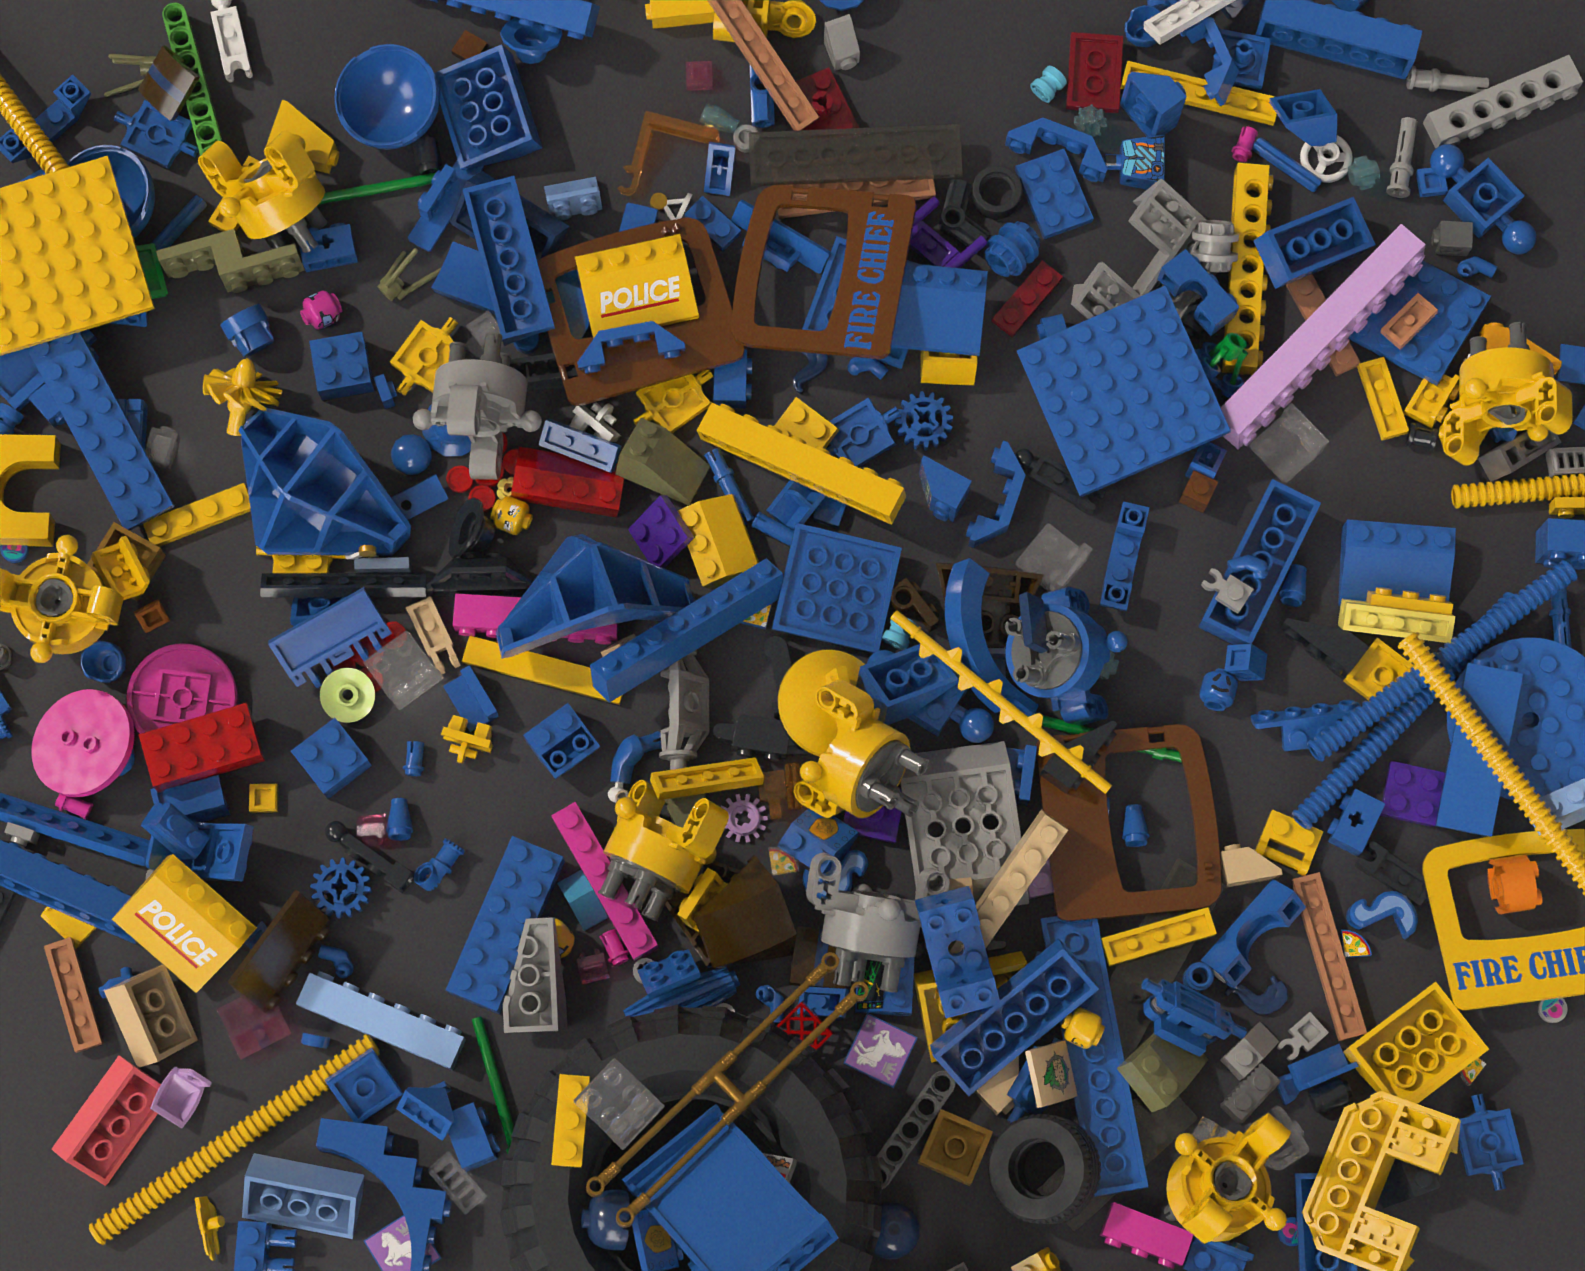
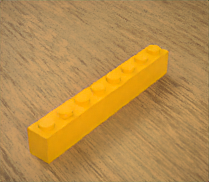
M711 403L697 429L700 439L888 524H893L906 499L903 485L892 478L885 480L878 477V473L870 468L864 467V469H860L845 457L838 459L831 456L829 451L820 446L815 448L808 446L800 437L792 435L790 438L782 434V431L775 426L768 425L766 427L759 424V421L750 415L745 414L741 416L736 414L734 409L725 404L718 406Z

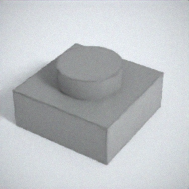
M10 822L7 823L4 833L12 837L10 842L24 847L27 846V843L36 845L40 836L34 830Z

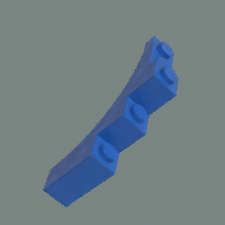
M321 1118L316 1143L318 1150L347 1158L373 1173L384 1183L399 1203L408 1226L411 1242L410 1271H430L432 1255H428L429 1243L434 1244L437 1229L432 1225L433 1223L444 1224L445 1217H450L452 1200H448L447 1192L416 1187V1184L421 1185L423 1168L419 1167L417 1159L387 1155V1152H392L394 1145V1135H390L391 1132L387 1126Z

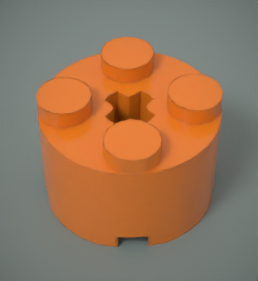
M1526 855L1496 858L1489 861L1493 865V868L1488 869L1487 873L1491 899L1498 900L1499 906L1495 907L1498 914L1533 910L1536 905L1542 904V894L1540 889L1537 888L1535 879L1539 876L1536 861H1530Z

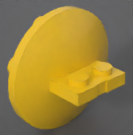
M820 650L799 659L785 674L778 693L780 718L789 736L807 752L819 757L822 753L826 752L831 742L837 736L840 719L818 706L815 699L817 690L839 679L856 687L860 666L865 665L858 658L842 651Z

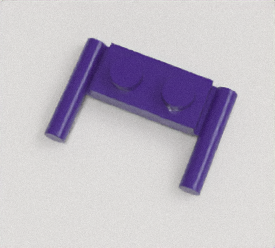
M933 196L915 213L909 247L931 266L961 268L987 244V241L984 237L979 236L960 253L922 221L940 205L938 199Z

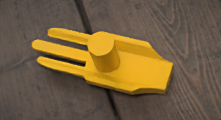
M207 1196L195 1198L196 1213L206 1255L210 1256L212 1261H215V1253L217 1255L220 1254L217 1231L219 1227L225 1225V1219L221 1215L217 1216L216 1208L208 1200Z

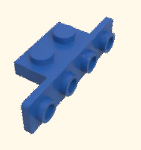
M457 159L453 167L445 164L442 171L438 170L435 173L431 182L433 185L428 193L424 192L418 201L421 217L408 236L410 242L428 252L432 251L452 218L467 180L484 169V165L461 170Z
M740 200L731 222L747 231L754 206L744 200ZM774 219L764 259L771 262L776 268L786 272L798 261L820 274L831 252Z
M1342 700L1339 704L1334 705L1317 703L1310 708L1301 709L1300 707L1293 706L1287 707L1285 711L1278 712L1262 710L1258 714L1251 715V722L1256 729L1281 726L1282 748L1284 751L1308 749L1307 742L1309 740L1314 741L1316 735L1321 736L1323 730L1328 731L1330 725L1335 726L1337 719H1342L1345 715L1349 716L1348 713L1350 711L1355 712V708L1360 706V704L1353 700Z

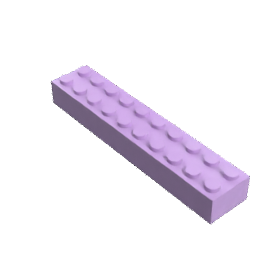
M1400 224L1221 407L1231 430V433L1223 437L1238 450L1243 444L1248 446L1256 438L1257 434L1255 432L1262 425L1267 427L1276 415L1274 413L1280 407L1285 408L1294 398L1292 394L1298 388L1304 389L1313 378L1311 375L1317 369L1321 371L1328 365L1331 360L1330 356L1334 351L1340 352L1348 344V337L1354 331L1359 333L1368 323L1366 319L1372 313L1377 314L1386 304L1384 300L1390 294L1396 295L1405 284L1403 281L1409 275L1413 277L1420 271L1423 266L1422 260L1425 257V243Z

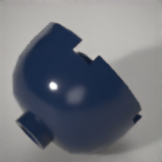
M606 1190L599 1197H593L588 1210L583 1209L582 1228H587L589 1238L600 1248L625 1250L629 1230H625L626 1228L620 1227L616 1223V1214L621 1208L629 1206V1196L626 1190ZM620 1214V1220L626 1223L629 1220V1214Z
M895 1202L881 1204V1232L874 1254L884 1259H899L908 1255L916 1247L920 1237V1225L916 1215L907 1206Z

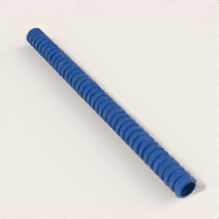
M1565 560L1560 561L1559 565H1555L1552 567V570L1546 571V575L1542 574L1539 576V580L1535 579L1532 581V585L1528 584L1525 586L1526 590L1521 589L1519 595L1514 594L1512 599H1507L1505 604L1502 603L1498 606V609H1493L1492 614L1487 613L1485 619L1480 618L1478 624L1473 623L1471 628L1464 630L1465 633H1459L1458 638L1454 637L1451 639V643L1447 642L1444 644V648H1438L1437 653L1433 652L1435 654L1434 659L1441 662L1439 664L1440 667H1445L1446 670L1444 672L1447 673L1448 668L1453 669L1455 663L1460 664L1462 662V658L1467 659L1469 653L1474 654L1476 649L1482 648V644H1488L1489 639H1495L1496 634H1502L1503 629H1509L1510 624H1516L1517 620L1523 619V615L1530 614V610L1537 609V605L1541 606L1544 603L1543 600L1548 601L1550 595L1555 596L1557 591H1562L1564 586L1567 587L1571 584V581H1576L1577 573L1574 567ZM1413 667L1410 668V672L1406 671L1403 673V677L1399 676L1396 678L1397 682L1392 681L1390 687L1385 686L1383 692L1378 691L1376 697L1371 696L1369 702L1364 701L1362 707L1357 706L1355 712L1350 711L1348 713L1349 716H1343L1342 721L1338 720L1335 722V726L1330 725L1328 731L1323 730L1321 736L1316 735L1314 741L1309 740L1307 747L1314 758L1321 762L1324 761L1325 756L1330 757L1332 751L1337 752L1339 746L1344 747L1346 741L1351 742L1353 736L1358 737L1360 731L1365 732L1366 727L1370 728L1373 726V722L1377 723L1380 721V717L1384 718L1387 716V712L1391 713L1394 711L1393 707L1398 708L1401 706L1400 702L1405 703L1407 697L1412 698L1414 692L1419 693L1421 687L1426 688L1428 683L1425 684V678L1418 675L1420 671L1418 669L1415 670Z
M1505 592L1503 598L1498 599V604L1495 603L1486 614H1492L1493 609H1498L1500 604H1505V601L1512 599L1514 594ZM1489 639L1488 644H1482L1481 649H1476L1474 654L1469 653L1467 659L1462 658L1460 664L1455 663L1453 669L1448 668L1446 675H1451L1449 679L1454 681L1456 675H1460L1462 670L1466 668L1467 663L1479 655L1478 652L1484 650V646L1490 644L1491 639ZM1429 683L1426 688L1421 687L1419 693L1414 692L1412 698L1407 697V701L1401 703V706L1394 709L1390 715L1387 714L1384 717L1385 721L1381 720L1378 723L1379 727L1375 726L1373 733L1369 732L1367 738L1362 739V744H1358L1355 747L1356 750H1352L1350 756H1346L1344 762L1338 764L1339 768H1334L1333 774H1328L1327 780H1323L1321 786L1315 788L1316 792H1311L1309 794L1310 798H1305L1304 804L1298 805V810H1294L1292 815L1301 827L1311 829L1312 823H1317L1318 817L1324 815L1323 811H1328L1330 809L1329 805H1334L1336 803L1335 799L1339 800L1341 793L1345 794L1347 787L1350 788L1353 785L1352 781L1356 782L1359 779L1358 775L1362 776L1365 773L1364 769L1368 770L1370 763L1374 764L1376 762V758L1382 755L1381 751L1385 752L1388 749L1387 746H1391L1393 740H1397L1399 734L1404 733V728H1409L1410 722H1414L1416 716L1422 714L1421 710L1425 711L1428 708L1427 704L1431 705L1433 699H1437L1434 696L1436 694L1435 691H1430L1429 687L1431 686Z

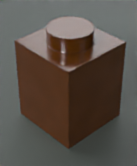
M1193 471L1179 502L1203 513L1218 481Z

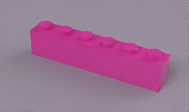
M455 594L453 616L455 632H459V635L475 636V633H486L487 637L496 638L495 632L498 626L506 619L521 597ZM619 623L577 631L562 638H568L569 642L582 643L584 639H592L598 644H611V641H618Z
M576 802L551 815L634 962L636 963L639 959L645 958L659 949L658 944L638 909L633 907L634 903L631 906L625 903L629 894L623 883L615 896V900H611L598 893L608 875L609 870L607 868L610 861L603 853L604 850Z

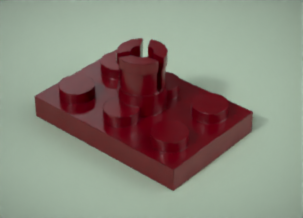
M829 67L795 81L819 116L818 119L801 130L814 159L862 138V133Z

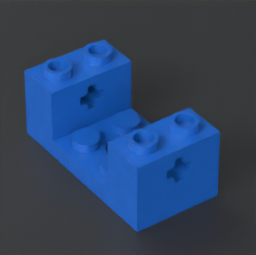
M966 886L914 900L945 1018L1000 1005L995 979L990 968L980 929L979 916L970 887ZM958 940L964 944L963 949L959 953H951L948 950V946L952 941Z

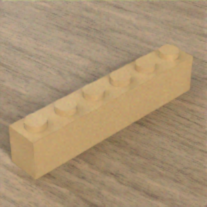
M1042 809L975 904L985 948L1068 831L1064 824ZM958 940L952 941L948 946V950L951 953H959L963 949L964 944Z

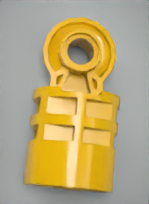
M741 0L766 38L768 30L779 31L785 36L798 38L808 35L814 29L816 23L815 14L811 7L802 0H789L786 2ZM715 13L713 40L735 42Z

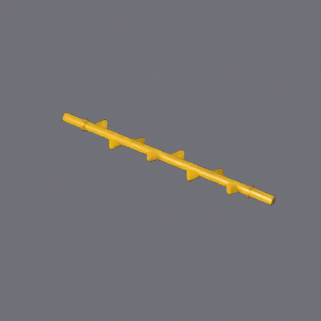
M898 610L891 616L890 619L910 634L912 639L915 638L920 642L919 656L921 658L934 654L960 675L958 689L963 691L975 687L1001 709L999 722L1004 724L1015 720L1040 740L1038 753L1040 756L1043 757L1056 753L1078 771L1082 778L1085 777L1105 794L1112 787L1109 782L1091 768V765L1088 766L1082 761L1084 748L1081 745L1067 749L1042 729L1043 715L1041 713L1028 717L1001 695L1003 682L1000 679L986 683L961 662L963 650L960 647L947 651L922 631L920 626L917 627Z

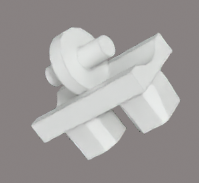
M595 403L591 409L597 415L584 405L582 407L576 406L572 411L576 415L570 427L585 432L591 426L596 430L594 436L610 442H616L621 436L604 422L606 420L609 424L613 425L617 420L611 415L614 407L610 403L606 404L603 408L598 403Z

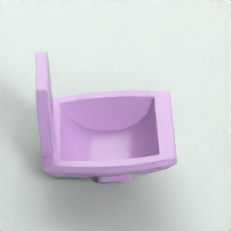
M174 1067L160 1085L150 1109L178 1127L183 1128L196 1110L204 1088L210 1087L212 1082L192 1069Z

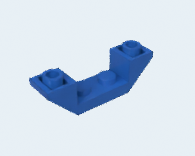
M1206 17L1181 32L1180 35L1182 38L1187 36L1192 44L1205 37L1209 47H1215L1217 53L1213 56L1218 67L1204 74L1208 83L1204 85V88L1210 100L1215 98L1218 104L1222 106L1226 103L1239 69L1214 18Z
M71 75L53 91L58 100L35 119L52 143L78 121L91 96V92L74 75ZM12 128L0 138V152L11 163L33 157Z
M1040 118L1010 130L1007 134L1005 145L1015 153H1027L1030 155L1038 136L1045 143L1051 145L1059 144L1066 147L1071 153L1085 154L1079 174H1082L1085 179L1092 182H1103L1108 168L1091 135L1046 118Z
M654 321L600 330L577 362L578 369H584L585 374L601 371L600 366H605L602 344L607 343V347H616L623 345V340L634 338V342H643L650 340V335L655 334L658 355H664L665 359L681 356L680 351H685V343Z
M1006 441L1002 442L1001 448L995 447L991 458V463L995 464L994 473L1013 479L1007 478L1003 494L1007 495L1005 504L999 503L994 518L999 521L981 515L977 516L976 522L970 521L966 537L970 538L969 547L974 548L1008 530L1025 479V473L1012 448Z
M1123 501L1103 582L1100 606L1127 611L1133 585L1132 579L1150 507Z

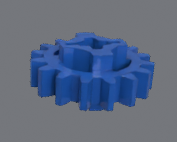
M920 391L919 398L910 394L909 403L904 400L901 402V407L904 410L898 409L901 417L895 420V426L901 428L898 430L897 435L906 436L904 444H908L911 441L914 442V449H917L919 444H921L924 450L927 451L931 443L937 448L939 439L944 442L947 440V435L944 432L951 433L952 426L948 423L953 422V416L947 415L951 407L942 406L944 402L942 397L937 401L934 400L933 392L929 395V398L925 397L923 391ZM938 413L942 419L941 427L935 419ZM907 415L913 423L910 429L906 423ZM925 418H928V419H929V422H928V423H927V422H924V423H922V424L919 423V419H921V420H924Z
M341 858L340 864H336L331 859L329 868L324 865L320 866L323 871L321 875L314 873L313 876L318 882L311 884L310 887L317 891V893L311 897L314 901L320 900L317 905L319 910L327 907L325 913L327 916L330 917L333 912H336V917L341 919L343 913L346 912L351 918L353 917V909L359 912L363 911L360 906L361 902L369 903L365 893H371L372 889L365 886V884L369 883L371 879L369 876L362 877L366 871L363 867L356 870V861L352 860L347 865L345 858ZM336 872V875L330 881H326L331 874ZM348 872L353 873L357 877L359 884L349 881ZM343 880L344 885L348 888L347 890H342V894H339L335 887H340ZM324 893L334 897V905L327 902ZM352 896H357L353 902L347 905V901Z

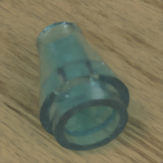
M715 103L713 105L706 104L699 120L700 123L704 124L705 128L729 132L733 135L740 121Z

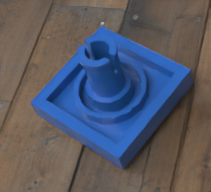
M1220 29L1239 69L1233 85L1261 90L1271 38ZM1213 59L1212 70L1218 67L1215 59Z

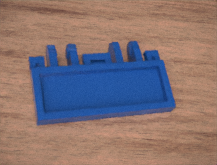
M363 587L268 641V645L296 687L307 682L302 673L305 671L314 686L319 688L322 686V680L312 666L320 663L328 676L335 670L327 658L329 657L334 666L354 655L350 647L352 644L362 660L367 661L370 659L369 652L363 646L360 639L368 636L375 650L381 653L385 649L375 631L378 632L381 639L389 636L392 632Z

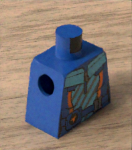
M1165 135L1123 140L1119 154H1105L1104 162L1108 168L1107 170H1119V183L1121 185L1147 190L1159 179L1164 180Z

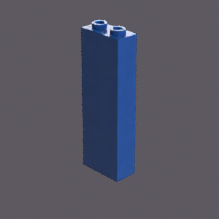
M1474 659L1473 664L1467 663L1461 695H1466L1467 698L1465 700L1467 703H1472L1470 707L1473 710H1477L1476 715L1483 718L1481 720L1482 723H1487L1488 726L1486 728L1488 731H1493L1491 735L1494 738H1498L1497 743L1504 746L1502 748L1503 751H1509L1523 673L1517 672L1518 668L1514 666L1501 665V669L1490 667V662ZM1455 724L1435 826L1492 837L1502 781L1499 782L1497 780L1499 778L1497 774L1493 775L1492 772L1494 770L1492 767H1487L1489 763L1481 759L1483 755L1476 752L1478 750L1477 747H1472L1471 743L1473 742L1471 739H1466L1467 734L1460 731L1462 727Z

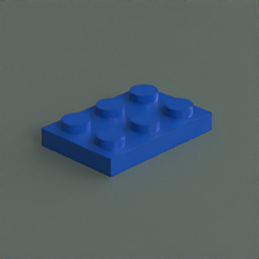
M1065 149L1015 166V172L1022 183L1023 191L1043 239L1093 222V215Z

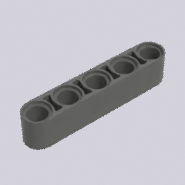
M938 1071L930 1078L877 1155L880 1169L886 1176V1181L882 1184V1190L889 1185L953 1092L955 1080L947 1071ZM939 1077H944L949 1081L950 1087L945 1092L938 1091L934 1086V1081ZM923 1100L930 1101L934 1106L933 1113L930 1115L922 1114L918 1109V1104ZM907 1123L914 1124L918 1129L917 1136L914 1138L905 1137L902 1127ZM896 1146L901 1150L902 1157L899 1161L892 1162L887 1158L886 1151L889 1147Z

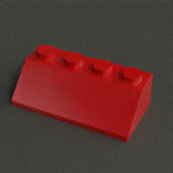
M519 447L511 497L523 502L617 518L624 478L615 474L618 464H616L615 471L610 473L560 453Z

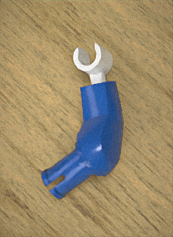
M659 731L642 737L634 734L630 735L618 747L612 760L610 782L615 783V787H612L608 792V797L612 802L616 803L618 799L628 796L629 793L623 789V784H630L634 766L641 760L644 753L662 749L661 741L653 742L661 738Z

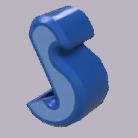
M851 850L845 855L841 862L838 890L851 891L852 876L856 875L858 879H862L865 876L868 860L863 852ZM806 869L802 877L805 891L809 877V871ZM819 878L818 881H820L821 883H823L824 880L821 879V878ZM823 890L822 893H817V898L820 899L822 896H826V892Z
M1397 891L1382 893L1372 901L1369 907L1366 905L1367 901L1365 899H1360L1352 904L1346 913L1347 923L1357 930L1392 915L1404 940L1415 932L1418 923L1417 913L1413 904L1405 895Z

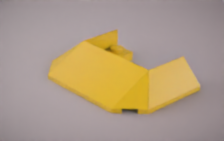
M1379 1091L1370 1095L1371 1098L1344 1107L1302 1214L1309 1226L1317 1250L1370 1271H1406L1415 1261L1409 1255L1420 1228L1376 1211L1375 1207L1395 1158L1439 1175L1442 1174L1450 1152L1457 1154L1461 1120Z

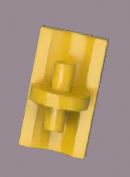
M453 715L448 728L443 727L441 735L444 740L461 744V746L451 744L449 752L458 754L457 762L463 764L466 757L476 759L478 752L469 749V747L491 753L493 747L491 742L492 726L477 723L474 735L467 734L465 730L468 720Z

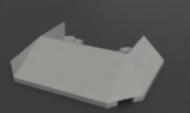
M1159 179L1133 201L1138 207L1128 220L1159 251L1133 288L1104 262L1096 265L1084 284L1074 285L1071 305L1087 319L1163 287L1164 285L1157 279L1161 268L1185 249L1190 254L1192 250L1199 249V241L1192 239V231L1198 230L1199 222L1206 219L1163 179ZM1208 272V273H1209V274H1212V275H1214V276H1216V274H1217L1218 272ZM1193 291L1182 292L1177 297H1174L1169 292L1180 319L1190 303L1195 302L1196 299L1201 297Z

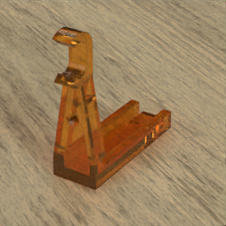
M645 111L632 164L623 166L626 173L634 175L632 184L628 188L620 186L617 188L618 191L623 195H632L636 192L652 141V130L709 144V142L718 143L720 138L719 130Z

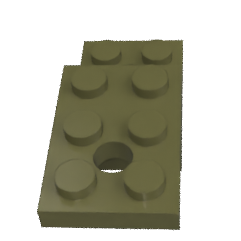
M235 229L156 251L159 262L168 278H182L188 275V272L195 270L206 271L216 265L227 292L232 291L234 293L243 292L252 285L270 284L274 281L273 279L281 277L292 278L297 276L299 272L305 271L295 243L246 257Z

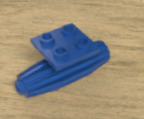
M689 949L676 951L666 959L647 963L642 969L637 970L647 995L623 1011L625 1016L630 1015L632 1017L654 1012V1009L673 1005L688 1008L717 1006L736 994L737 990L735 987L740 986L734 970L729 972L727 967L700 973Z

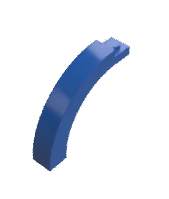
M971 558L955 563L949 576L945 597L946 631L951 650L960 647L963 650L961 662L986 683L1000 679L1003 682L1001 695L1025 715H1034L1038 704L1020 692L1004 677L995 664L985 641L982 628L981 605L984 587L990 573ZM971 687L974 694L984 705L994 713L1000 712L1001 709L975 687Z

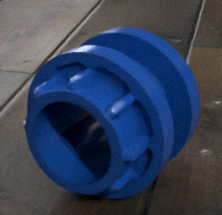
M1019 221L1016 223H1006L1000 228L999 235H994L987 241L985 250L986 262L995 273L1001 276H1018L1026 269V263H1032L1038 257L1040 248L1039 237L1026 223Z

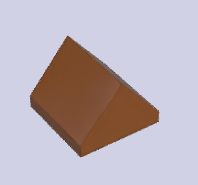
M158 599L134 611L145 633L170 621L161 601Z

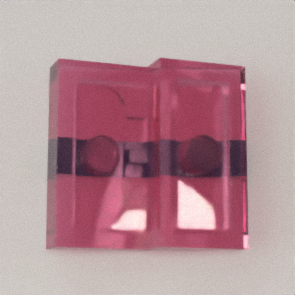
M240 997L217 1009L240 1060L292 1034L279 1005L274 1010L269 1009L266 1013H263Z

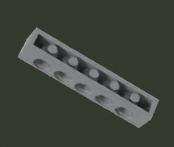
M1567 55L1427 114L1423 125L1435 148L1443 144L1457 146L1461 142L1460 140L1467 137L1475 139L1482 135L1486 129L1491 127L1493 130L1501 128L1510 119L1516 117L1517 120L1528 116L1534 109L1540 108V110H1544L1555 103L1554 101L1558 99L1568 100L1578 94V89L1582 85L1583 80L1570 55ZM1546 82L1553 83L1556 86V88L1553 89L1548 87ZM1522 92H1529L1533 98L1525 97ZM1499 102H1506L1509 108H1503ZM1475 111L1483 112L1486 118L1478 117ZM1451 121H1458L1461 123L1462 128L1455 127Z

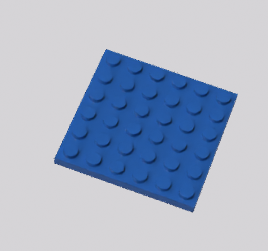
M1166 285L1017 350V354L1080 498L1231 433Z

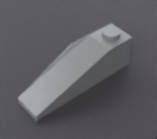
M555 917L526 919L517 950L518 956L515 967L510 976L511 982L508 993L505 995L503 1002L504 1033L567 1029L566 996Z

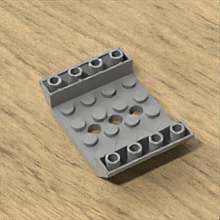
M1004 741L915 753L929 760L927 771L922 776H919L906 768L899 783L901 784V791L919 802L916 813L913 812V816L908 817L905 814L916 889L920 873L927 868L937 869L945 873L949 879L971 877L973 897L976 904L1021 840L1011 767ZM985 816H995L998 819V827L994 830L986 829L983 825V818ZM959 819H966L970 822L971 829L968 833L961 834L956 830L955 823ZM930 824H941L944 829L943 834L936 838L930 836L928 833V826ZM934 875L930 878V889H933L938 885V875ZM1028 889L1016 906L1029 904Z

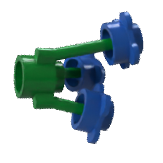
M1228 333L1218 345L1204 342L1202 348L1195 351L1208 381L1211 380L1215 383V386L1220 388L1222 394L1228 398H1231L1244 384L1243 379L1238 375L1243 360L1248 355V352L1244 350L1247 346L1246 341L1236 333ZM1223 359L1226 361L1237 359L1233 374H1226L1222 380H1218L1216 376L1221 370L1217 364H1220Z

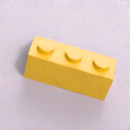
M733 494L698 501L678 510V513L694 536V539L687 546L703 587L714 590L759 563Z

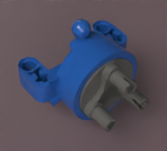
M1065 587L1044 593L1041 599H1043L1047 629L1046 641H1048L1046 644L1049 647V651L1039 653L1024 646L1021 616L1019 618H1010L1011 622L1007 621L1005 625V630L1009 634L1006 643V663L1009 673L1015 683L1025 692L1033 696L1051 699L1053 711L1060 710L1063 720L1068 724L1081 726L1107 719L1108 707L1105 699L1100 695L1090 694L1089 689L1099 678L1104 664L1110 661V651L1117 653L1125 650L1128 639L1120 631H1113L1107 636L1104 628L1086 614L1089 612L1090 605L1088 597L1083 590Z

